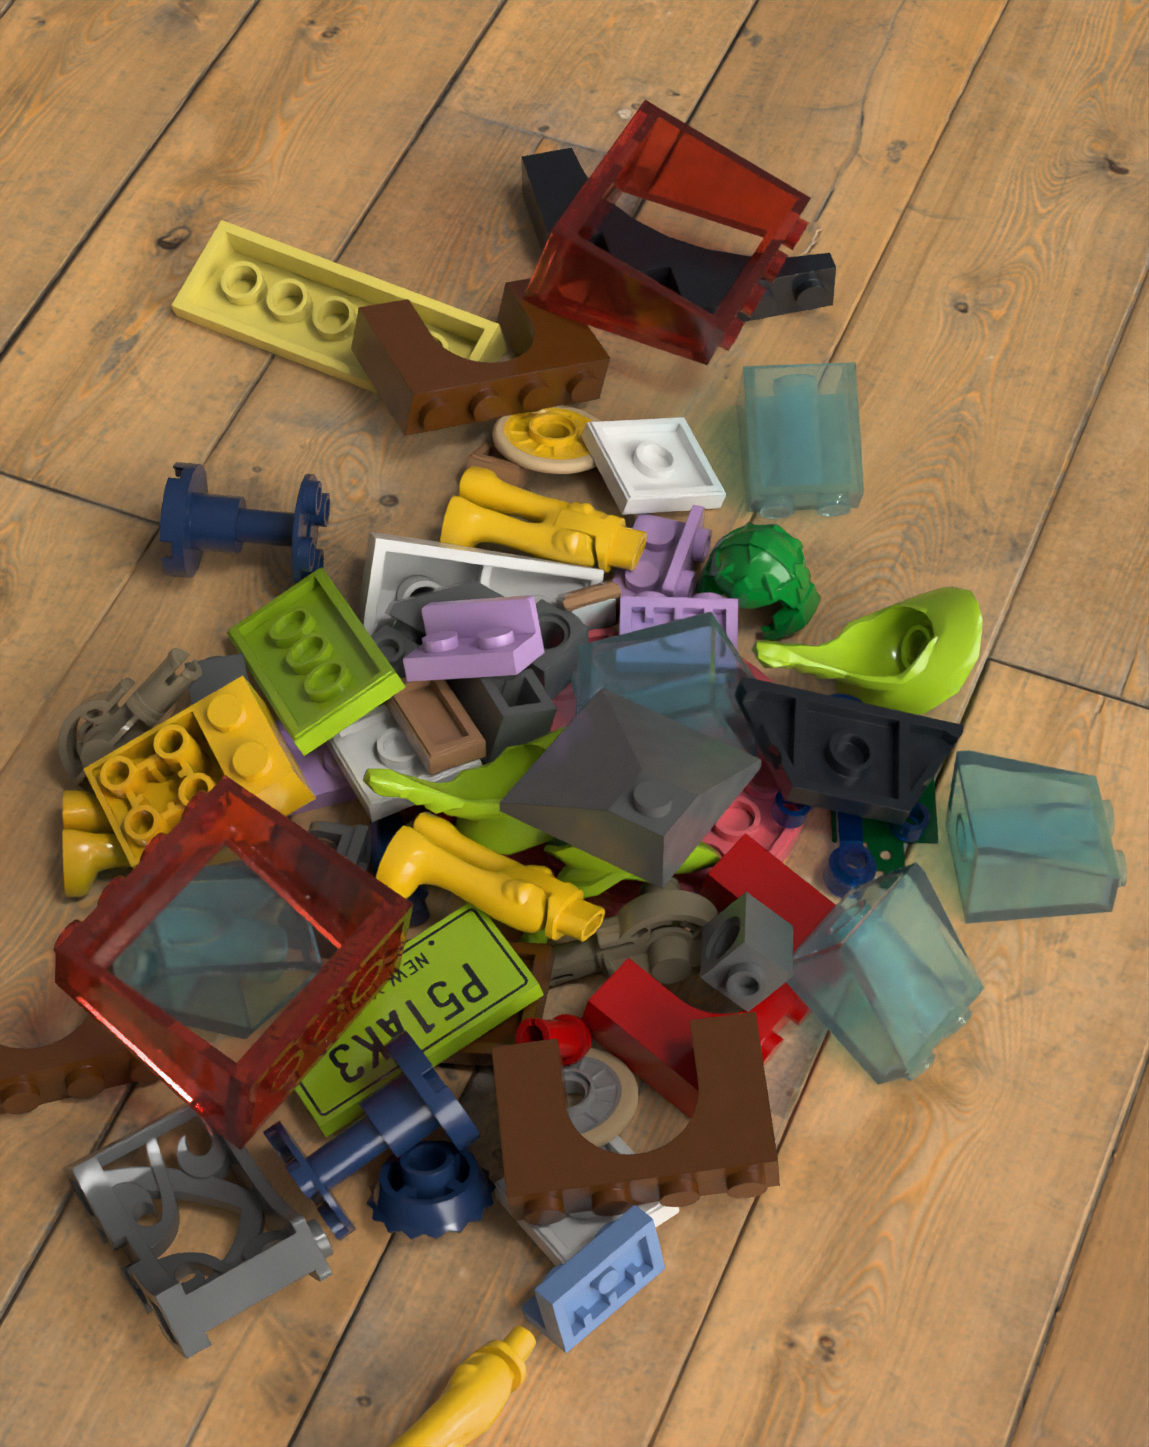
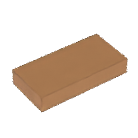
M406 677L402 678L401 680L406 687L384 702L429 775L486 757L485 739L445 679L407 682Z

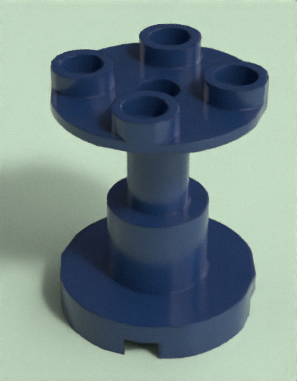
M176 462L173 465L176 477L180 478L168 477L160 520V542L172 543V556L166 555L165 558H161L162 567L167 576L193 578L199 568L203 550L239 554L244 543L292 547V570L295 584L317 569L324 568V551L316 547L318 528L327 527L329 522L330 494L322 493V483L317 481L314 474H305L300 485L295 513L248 509L243 496L209 494L206 472L202 464Z
M406 1030L383 1045L401 1073L359 1103L366 1115L308 1157L305 1155L280 1120L263 1131L283 1162L287 1164L285 1165L287 1171L308 1199L311 1198L316 1206L326 1200L317 1210L339 1241L356 1230L355 1225L331 1191L339 1183L389 1147L398 1158L439 1127H441L460 1153L481 1137L456 1097L433 1069V1065Z

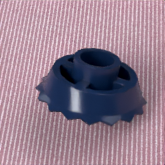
M422 1141L398 1158L394 1153L388 1157L380 1168L377 1181L369 1187L371 1195L366 1205L373 1209L372 1220L384 1223L389 1233L402 1231L410 1239L421 1235L438 1239L447 1231L461 1233L467 1223L481 1221L483 1210L494 1204L491 1193L496 1188V1185L489 1179V1171L480 1167L474 1155L465 1149L460 1153L451 1142Z

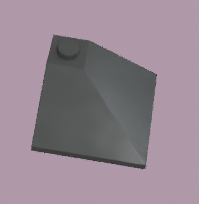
M601 687L500 801V811L663 889L760 770L761 759Z

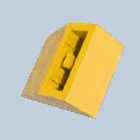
M243 675L83 769L134 870L263 830L316 799L266 703Z

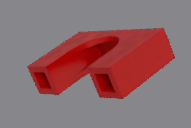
M745 833L707 873L699 895L708 899L715 906L719 914L747 892L793 925V977L749 1011L756 1012L765 1066L784 1041L778 1035L790 1020L797 1026H800L822 999V996L816 990L827 978L837 984L856 962L860 954L852 948L863 926ZM628 957L587 1001L581 1019L589 1028L591 1037L625 1063L630 1070L691 1119L697 1105L699 1089L690 1020L749 1012L744 1010L737 1013L716 1014L694 1008L679 999Z

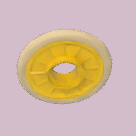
M562 405L535 412L501 417L494 424L492 438L497 450L505 458L521 467L549 474H572L596 467L581 436L587 422H600V420L582 410Z

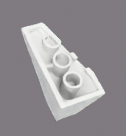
M369 532L361 585L360 622L369 635L372 636L386 623L392 627L397 619L385 613L390 602L466 580H475L504 597L531 595L534 597L536 604L543 599L557 608L555 598H558L557 595L601 583L604 570L424 539Z

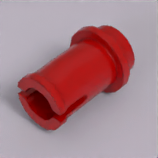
M562 1014L557 1015L552 1020L526 1018L516 1029L515 1044L557 1038L563 1065L569 1066L577 1064L588 1053L592 1037L589 1028L582 1019L576 1015Z

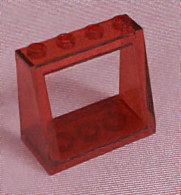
M644 100L552 229L523 299L542 310L708 366L719 347L729 352L745 325V322L738 319L741 312L751 317L767 290V288L760 285L761 281L765 279L772 284L788 257L787 254L781 251L782 248L786 246L793 251L809 224L801 216L811 197L649 101ZM623 192L763 237V240L714 315L589 242Z
M225 775L208 793L205 790H201L193 796L182 813L181 821L167 835L160 832L151 839L141 854L139 864L126 878L118 875L108 883L98 899L97 907L83 922L76 919L65 927L57 938L53 949L55 953V984L216 1132L242 1150L398 972L414 904ZM225 845L339 949L237 1063L106 970Z

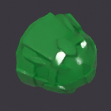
M747 522L744 526L734 529L723 536L712 549L696 584L697 594L716 593L722 596L724 593L728 599H738L739 608L753 609L779 601L784 607L772 616L773 623L761 627L764 640L771 641L779 640L803 629L816 612L821 600L815 585L811 581V573L806 567L802 542L792 537L777 524L757 525Z

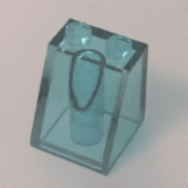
M856 362L743 366L736 400V412L747 512H761V516L764 518L779 519L794 515V510L817 509L818 515L833 517L848 514L851 508H858L864 494Z
M711 611L579 645L578 671H574L572 675V686L576 697V716L602 687L757 757V742L735 699V690L742 676L752 679L756 678Z
M970 750L956 752L945 825L965 924L1112 912L1118 887H1124L1127 882V866L1123 851L1114 850L1111 836L1114 834L1115 827L1114 811L1109 799L1102 800L1097 777Z
M917 862L852 887L793 953V977L786 982L877 1084L900 1078L911 1081L926 1071L936 1058L932 1051L933 1048L943 1037L951 1036L967 1023L972 1016V1011L968 1007L984 989L926 872Z
M265 864L137 869L99 905L113 964L114 976L124 1012L247 1039L324 970L296 867L292 865Z

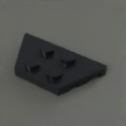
M743 676L735 690V699L786 801L898 825L904 823L963 733L962 724Z

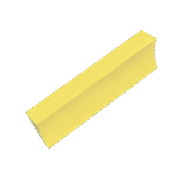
M223 220L218 224L171 305L177 317L378 394L377 390L351 350L359 307L409 299L433 338L448 351L469 360L494 363L508 350L498 323Z

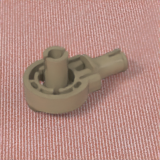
M173 648L168 653L166 659L121 707L118 706V702L135 684L128 677L122 679L112 691L99 692L86 698L66 717L58 736V751L64 769L73 780V785L76 787L79 785L86 791L95 794L83 769L152 729L194 681H197L202 676V669L195 659L179 676L175 674V671L190 654L182 649ZM80 718H83L87 721L81 726L78 732V735L83 737L77 741V726Z
M672 877L663 889L652 883L643 882L640 887L641 896L624 905L616 916L604 918L600 928L586 941L574 940L551 945L555 960L549 985L552 987L572 981L573 979L603 973L605 977H610L628 957L658 982L673 984L684 981L700 973L703 926L718 915L715 906L705 897L681 890L679 882L675 877Z

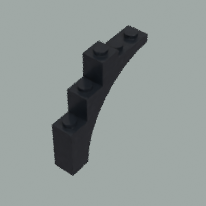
M572 148L521 156L522 195L550 275H554L555 278H562L602 270L618 314L669 304L686 349L735 340L738 334V323L833 305L836 265L830 253L794 257L745 256L705 249L668 237L629 216L608 200L588 178Z

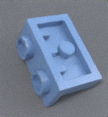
M634 1205L616 1221L604 1225L590 1243L566 1263L554 1267L547 1274L544 1281L534 1289L535 1295L522 1306L525 1319L561 1350L568 1353L665 1269L654 1219Z

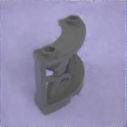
M204 1092L90 1155H86L63 1167L67 1178L103 1243L109 1242L113 1251L122 1247L131 1263L121 1268V1272L147 1314L152 1311L154 1312L164 1337L186 1359L212 1345L206 1334L210 1329L307 1274L320 1282L333 1275L326 1261L327 1257L333 1255V1251L323 1229L314 1218L306 1222L303 1215L291 1208L272 1187L239 1138V1135L244 1133V1127L235 1108L227 1098L219 1101L214 1092ZM194 1118L209 1136L211 1141L210 1150L207 1154L201 1156L192 1154L184 1134L177 1146V1159L180 1169L165 1167L159 1147V1136ZM146 1144L151 1166H132L103 1171L102 1167ZM229 1169L239 1185L223 1180ZM152 1199H162L163 1211L160 1221L152 1226L138 1224V1219L145 1214H151L157 1218ZM176 1199L208 1204L240 1215L237 1235L223 1260L198 1252L176 1253L157 1259L171 1246L178 1233L180 1214ZM266 1224L270 1231L263 1233ZM196 1273L191 1280L180 1283V1280L185 1276Z

